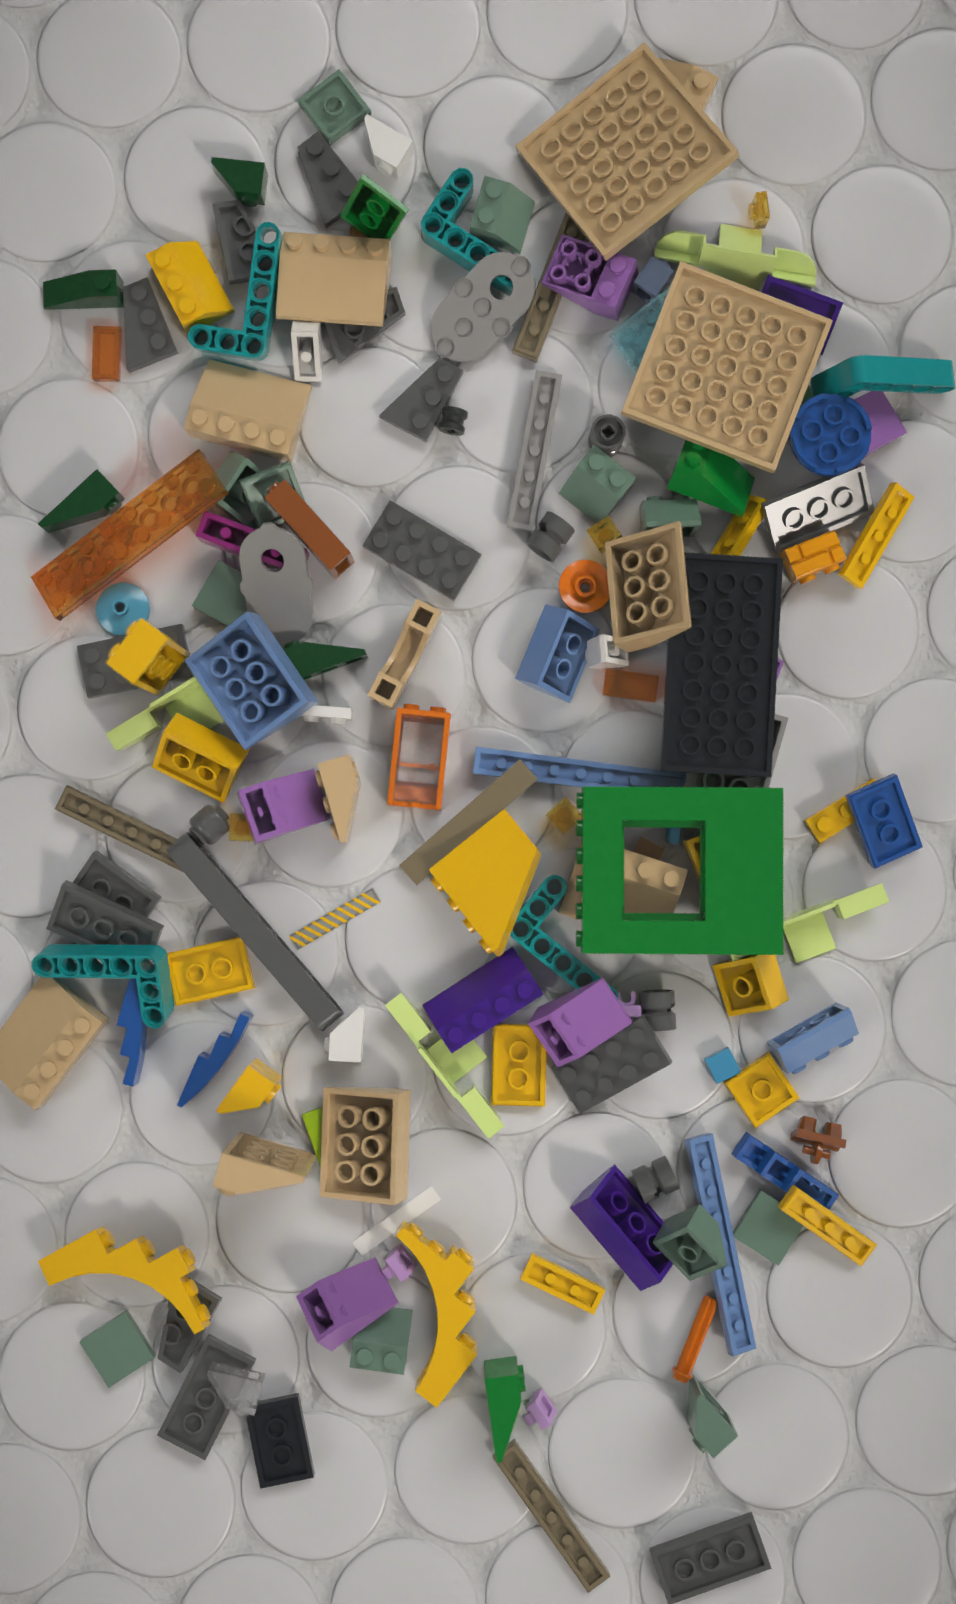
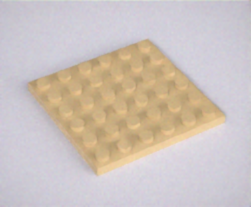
M645 43L640 45L515 145L517 152L605 261L739 158V152Z
M680 261L621 415L773 474L833 320Z

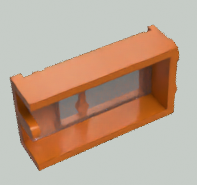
M404 704L403 708H397L387 805L441 811L451 713H446V708L432 706L430 711L419 710V705Z

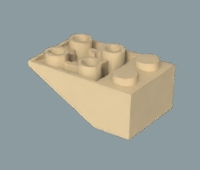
M349 754L318 763L319 770L315 771L318 785L325 788L327 795L323 797L326 812L332 813L334 823L330 824L334 839H339L340 843H348L350 840L361 786L354 758Z

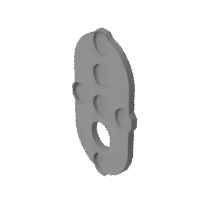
M507 252L492 253L481 259L465 277H460L454 283V289L439 304L431 322V333L435 343V351L440 357L449 358L457 362L475 361L483 357L501 338H506L512 332V326L529 309L535 295V280L529 260L524 256H516ZM501 275L509 277L513 283L511 295L504 300L494 298L490 290L493 279Z
M263 523L260 528L251 532L241 545L239 552L242 575L240 589L241 593L245 596L247 612L259 614L280 646L284 648V645L289 642L301 640L312 626L314 609L311 592L314 589L313 580L309 577L306 553L301 542L286 529L277 527L274 523ZM268 549H275L280 552L284 559L282 569L272 571L266 568L262 561L263 552Z

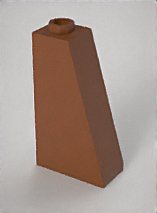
M285 479L281 483L276 482L269 487L266 492L268 495L264 497L267 503L334 579H337L355 562L351 552Z

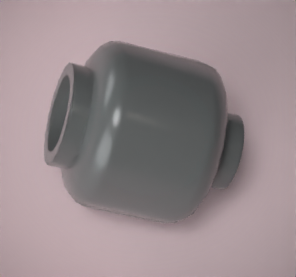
M206 805L190 819L191 827L188 830L200 844L204 845L207 843L213 845L229 831L227 823L229 816L220 806L215 809L210 805Z

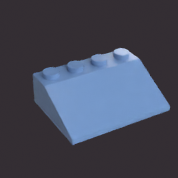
M245 612L185 660V663L244 750L249 749L294 721L319 702L261 616L257 613Z

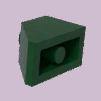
M211 157V164L216 176L236 200H239L240 203L248 207L265 205L268 172L264 162Z

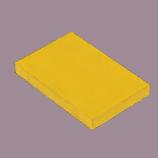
M240 937L167 953L175 1007L256 988L247 947Z
M498 1023L493 1027L491 1105L545 1107L547 1051L529 1024Z

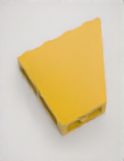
M503 809L432 866L429 871L434 877L430 881L439 892L446 891L449 895L446 901L456 913L460 910L466 918L462 921L470 932L474 933L477 931L482 939L478 942L488 954L493 951L500 957L505 950L542 855L509 813Z

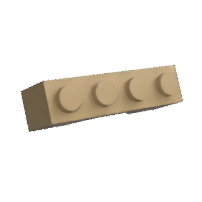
M419 599L415 601L389 659L379 671L367 695L370 699L394 710L442 617L440 610Z

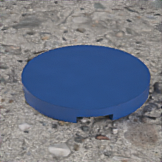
M824 393L810 398L799 408L789 434V443L795 458L804 468L818 475L837 476L855 468L867 455L871 443L872 425L868 414L857 401L848 396Z

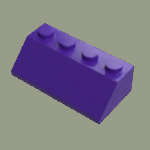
M511 947L503 952L500 957L497 956L422 1004L452 1054L542 996L543 992L515 949Z
M615 1164L585 1188L570 1206V1209L640 1291L661 1283L673 1265L652 1243L664 1222L648 1203H644L641 1194Z

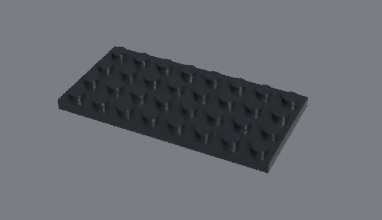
M684 552L691 628L667 639L660 771L770 778L772 775L783 558Z

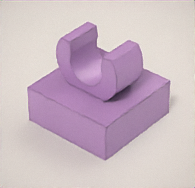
M630 991V1000L628 1002H622L621 994L617 992L618 1001L628 1016H641V1005L634 1004L636 1001L635 992Z
M401 1243L394 1247L385 1259L387 1262L386 1267L381 1272L387 1280L396 1275L402 1282L410 1277L417 1264Z
M541 1388L533 1392L526 1407L527 1413L523 1414L522 1418L528 1426L537 1421L543 1430L552 1424L557 1409Z

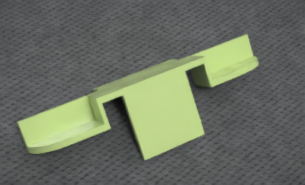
M720 224L719 245L706 243L707 235L671 231L664 234L658 240L654 249V257L656 259L660 258L675 263L682 261L692 266L703 267L705 271L752 289L760 290L763 278H767L768 275L789 283L816 287V266L814 261L805 253L779 247L774 248L773 255L761 253V230Z
M193 677L149 704V708L107 732L106 735L116 751L126 749L163 728L155 713L164 708L167 709L171 718L176 713H179L209 729L214 728L224 722L196 677Z
M883 883L840 899L833 898L783 917V931L795 963L836 948L823 911L834 907L838 918L846 919L889 902ZM730 955V956H731V958H732V961H735V960H738V959H740V958L746 957V956H748V955Z
M400 993L385 1005L417 1046L419 1053L453 1097L458 1099L486 1137L489 1139L504 1127L503 1122L475 1084L462 1094L454 1085L456 1081L487 1058L473 1039L452 1054L442 1038L427 1049L420 1040L431 1032V1027L403 993Z

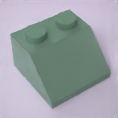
M484 176L470 224V234L488 245L521 253L535 201L509 182Z
M593 445L570 475L559 494L598 526H601L633 487L636 477L596 445Z
M230 451L201 495L233 519L255 529L257 526L239 480L259 473L262 470L247 457Z
M686 495L674 496L673 500H663L661 496H650L643 500L640 505L641 532L679 521L682 526V536L694 537L701 527V516L697 500L689 499Z
M700 1204L665 1219L652 1242L689 1281L721 1269L727 1264L719 1223Z
M393 1307L355 1334L349 1367L404 1375L413 1310Z
M693 1375L692 1380L689 1379L687 1418L691 1426L689 1431L694 1437L692 1440L703 1454L707 1451L714 1459L738 1437V1434L729 1414Z

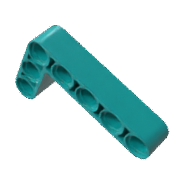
M458 168L451 173L421 220V233L423 241L428 246L470 272L479 262L471 258L473 255L480 254L486 257L499 251L455 224L473 196L472 173L468 169ZM464 182L468 186L465 188H458L455 185L457 183ZM445 204H450L454 208L445 211L441 207ZM431 226H436L439 228V230L435 233H430L427 231V229ZM453 240H458L462 243L458 247L449 245ZM497 276L491 283L493 287L507 296H510L513 291V283L507 276Z
M264 222L256 230L243 331L196 324L189 330L188 340L197 350L203 353L251 361H262L268 356L283 238L282 232L274 223ZM270 231L276 232V238L272 243L264 242L266 233ZM265 259L272 260V267L268 271L260 270L261 262ZM262 286L268 287V295L263 299L257 298V290ZM257 314H264L265 321L261 326L253 325V318ZM202 332H207L208 341L204 345H198V335ZM229 336L234 337V346L231 349H224V340ZM253 341H260V351L256 354H251L249 351L250 344Z
M858 355L850 357L810 379L813 396L827 393L850 397L860 391L940 394L956 388L953 363L951 360Z
M549 875L525 902L516 919L515 924L522 921L528 925V932L524 936H517L512 929L510 936L577 990L582 987L577 984V977L580 973H589L591 976L590 983L601 979V977L539 928L567 891V884L563 877ZM552 879H557L561 882L562 888L558 894H550L547 890V884ZM540 900L544 903L545 910L541 915L531 913L530 905L533 901ZM541 938L549 942V948L544 953H538L534 949L535 942ZM562 955L570 959L569 967L564 970L558 969L555 965L556 959ZM607 983L612 992L614 993V995L616 996V998L618 999L617 991L609 983Z
M51 944L40 951L31 962L33 971L40 977L136 978L141 1017L145 1025L150 1028L161 1027L174 1011L168 956L166 951L158 945Z

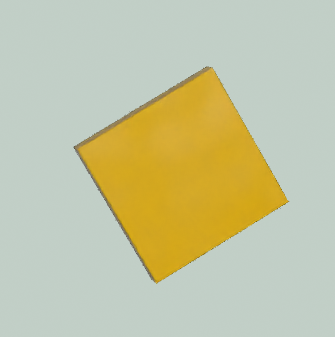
M769 1052L740 1070L741 1073L724 1081L755 1128L800 1098Z

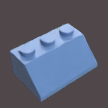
M545 604L515 679L533 689L570 703L587 663L585 658L587 641L598 636L600 629L568 609Z
M836 1002L767 1041V1044L782 1070L787 1074L791 1072L796 1074L803 1071L807 1067L806 1063L813 1059L819 1061L830 1054L829 1050L834 1047H844L854 1040L853 1037L859 1033L850 1008Z

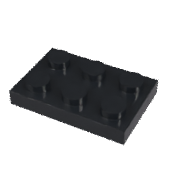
M299 1393L246 1403L244 1409L260 1489L314 1478L315 1471Z

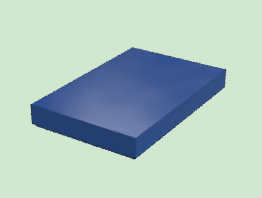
M896 774L888 775L845 795L872 868L876 869L923 847Z

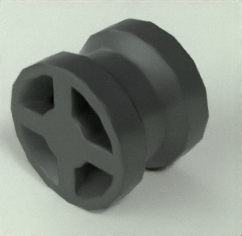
M453 406L442 407L441 414L443 420L439 423L438 430L449 435H464L465 427L463 423L467 419L468 412Z

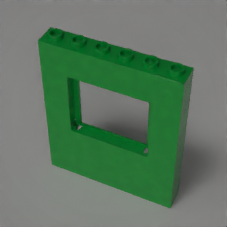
M583 786L581 793L576 794V809H581V820H576V837H581V848H576V864H581V875H576V892H581V903H576V919H581V931H576V947H581L582 954L783 955V788ZM624 827L700 828V913H624Z

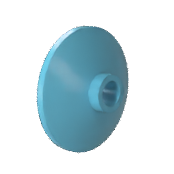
M124 582L116 583L107 587L99 596L96 604V614L100 624L107 631L115 635L125 636L126 630L134 621L138 622L140 618L148 620L150 605L145 593L137 586ZM124 603V611L117 612V605Z

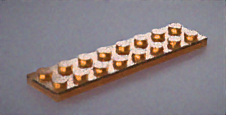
M197 449L32 575L31 579L54 618L61 621L228 495L229 492L204 453Z

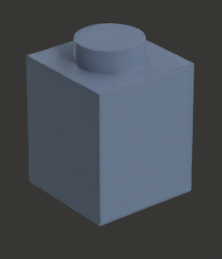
M651 256L634 281L631 292L654 306L671 281L674 270L671 269V266L665 260L656 259Z

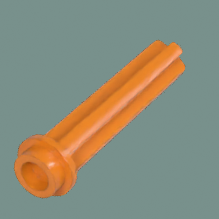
M707 1295L703 1297L677 1366L672 1368L674 1372L672 1376L680 1382L688 1383L689 1379L692 1380L693 1378L691 1372L718 1306L717 1300Z

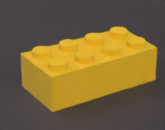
M140 618L138 622L134 621L126 630L127 636L121 644L117 643L108 654L109 660L106 664L132 684L158 696L191 653L149 622Z

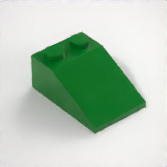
M362 174L340 217L367 238L391 240L407 215L409 208L366 175Z
M685 440L667 489L743 517L755 478L734 458Z
M516 1356L484 1360L485 1386L496 1463H500L503 1460L522 1403L521 1392L526 1391L523 1365L517 1364Z

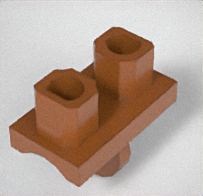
M802 1116L797 1129L791 1132L790 1141L812 1146L803 1145L802 1153L810 1155L811 1163L818 1164L821 1158L830 1159L831 1151L838 1152L840 1148L844 1149L846 1147V1140L841 1139V1124L827 1122L824 1125V1132L821 1134L815 1132L817 1119Z

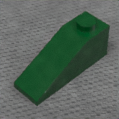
M116 269L88 270L43 282L44 309L124 307V281Z
M96 469L47 514L38 525L46 532L51 533L106 517L109 513H115L121 507V502L125 498Z
M299 640L285 644V649H283L304 680L368 658L364 649L309 642L300 643Z

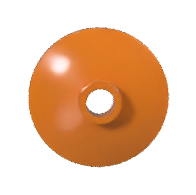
M578 560L567 566L559 580V594L566 606L579 613H592L601 609L609 600L608 574L605 567L593 560ZM587 584L590 590L584 593L580 590V585Z

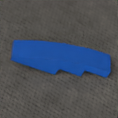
M130 978L117 1021L118 1026L127 1028L120 1055L130 1057L122 1084L132 1087L138 1084L140 1080L148 1028L141 1017L136 978Z
M246 1011L241 1012L232 1033L229 1034L223 1031L219 1034L211 1054L202 1052L198 1055L177 1106L182 1108L226 1064L244 1036L254 1016L253 1014Z
M745 1132L731 1153L736 1159L754 1169L786 1193L794 1184L829 1210L839 1196L837 1192L748 1132Z

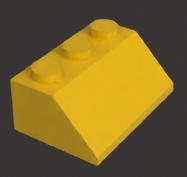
M198 241L169 242L145 255L187 335L192 326L196 324L211 325L235 312Z
M176 713L162 733L152 768L224 803L244 765L249 749L244 750L241 744Z

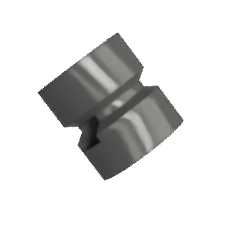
M604 414L598 417L593 422L588 438L589 448L591 449L593 445H596L609 457L615 456L620 451L626 435L623 421L612 414Z
M547 511L538 524L540 529L534 530L525 543L534 553L553 563L562 551L560 545L567 544L575 530L560 516Z
M669 989L640 991V1005L644 1009V1013L641 1015L645 1016L653 1031L675 1030L676 1013L671 1011V1008L675 1006V991Z
M666 1156L651 1161L650 1167L642 1165L631 1170L645 1204L658 1199L661 1192L667 1195L680 1189Z

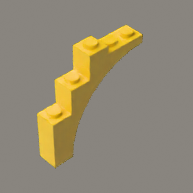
M403 1221L397 1229L396 1236L413 1252L423 1266L433 1288L438 1319L435 1345L427 1365L416 1381L415 1391L437 1408L477 1356L475 1340L467 1333L460 1334L461 1330L476 1312L475 1300L468 1292L464 1290L458 1291L474 1270V1261L472 1260L473 1256L462 1247L457 1249L453 1245L445 1253V1248L434 1239L430 1241L422 1235L424 1232L419 1226L412 1222L408 1224Z
M101 1227L38 1261L49 1286L67 1278L85 1274H115L146 1284L166 1297L183 1315L194 1334L211 1325L209 1310L205 1304L200 1303L197 1296V1285L193 1279H189L187 1276L188 1273L196 1269L194 1265L196 1259L191 1249H187L185 1244L155 1259L154 1246L149 1239L146 1240L144 1235L115 1250L113 1246L115 1241L112 1234L105 1227Z

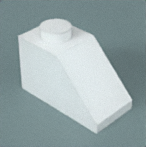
M366 114L364 118L365 128L375 167L384 176L390 177L391 175L399 179L414 153L413 140Z
M293 320L291 341L295 381L321 382V322Z
M603 634L587 641L585 658L588 668L601 670L629 666L628 652L613 645V636Z
M360 1005L331 1031L330 1037H325L324 1053H329L328 1061L361 1062L363 1060L366 1005Z

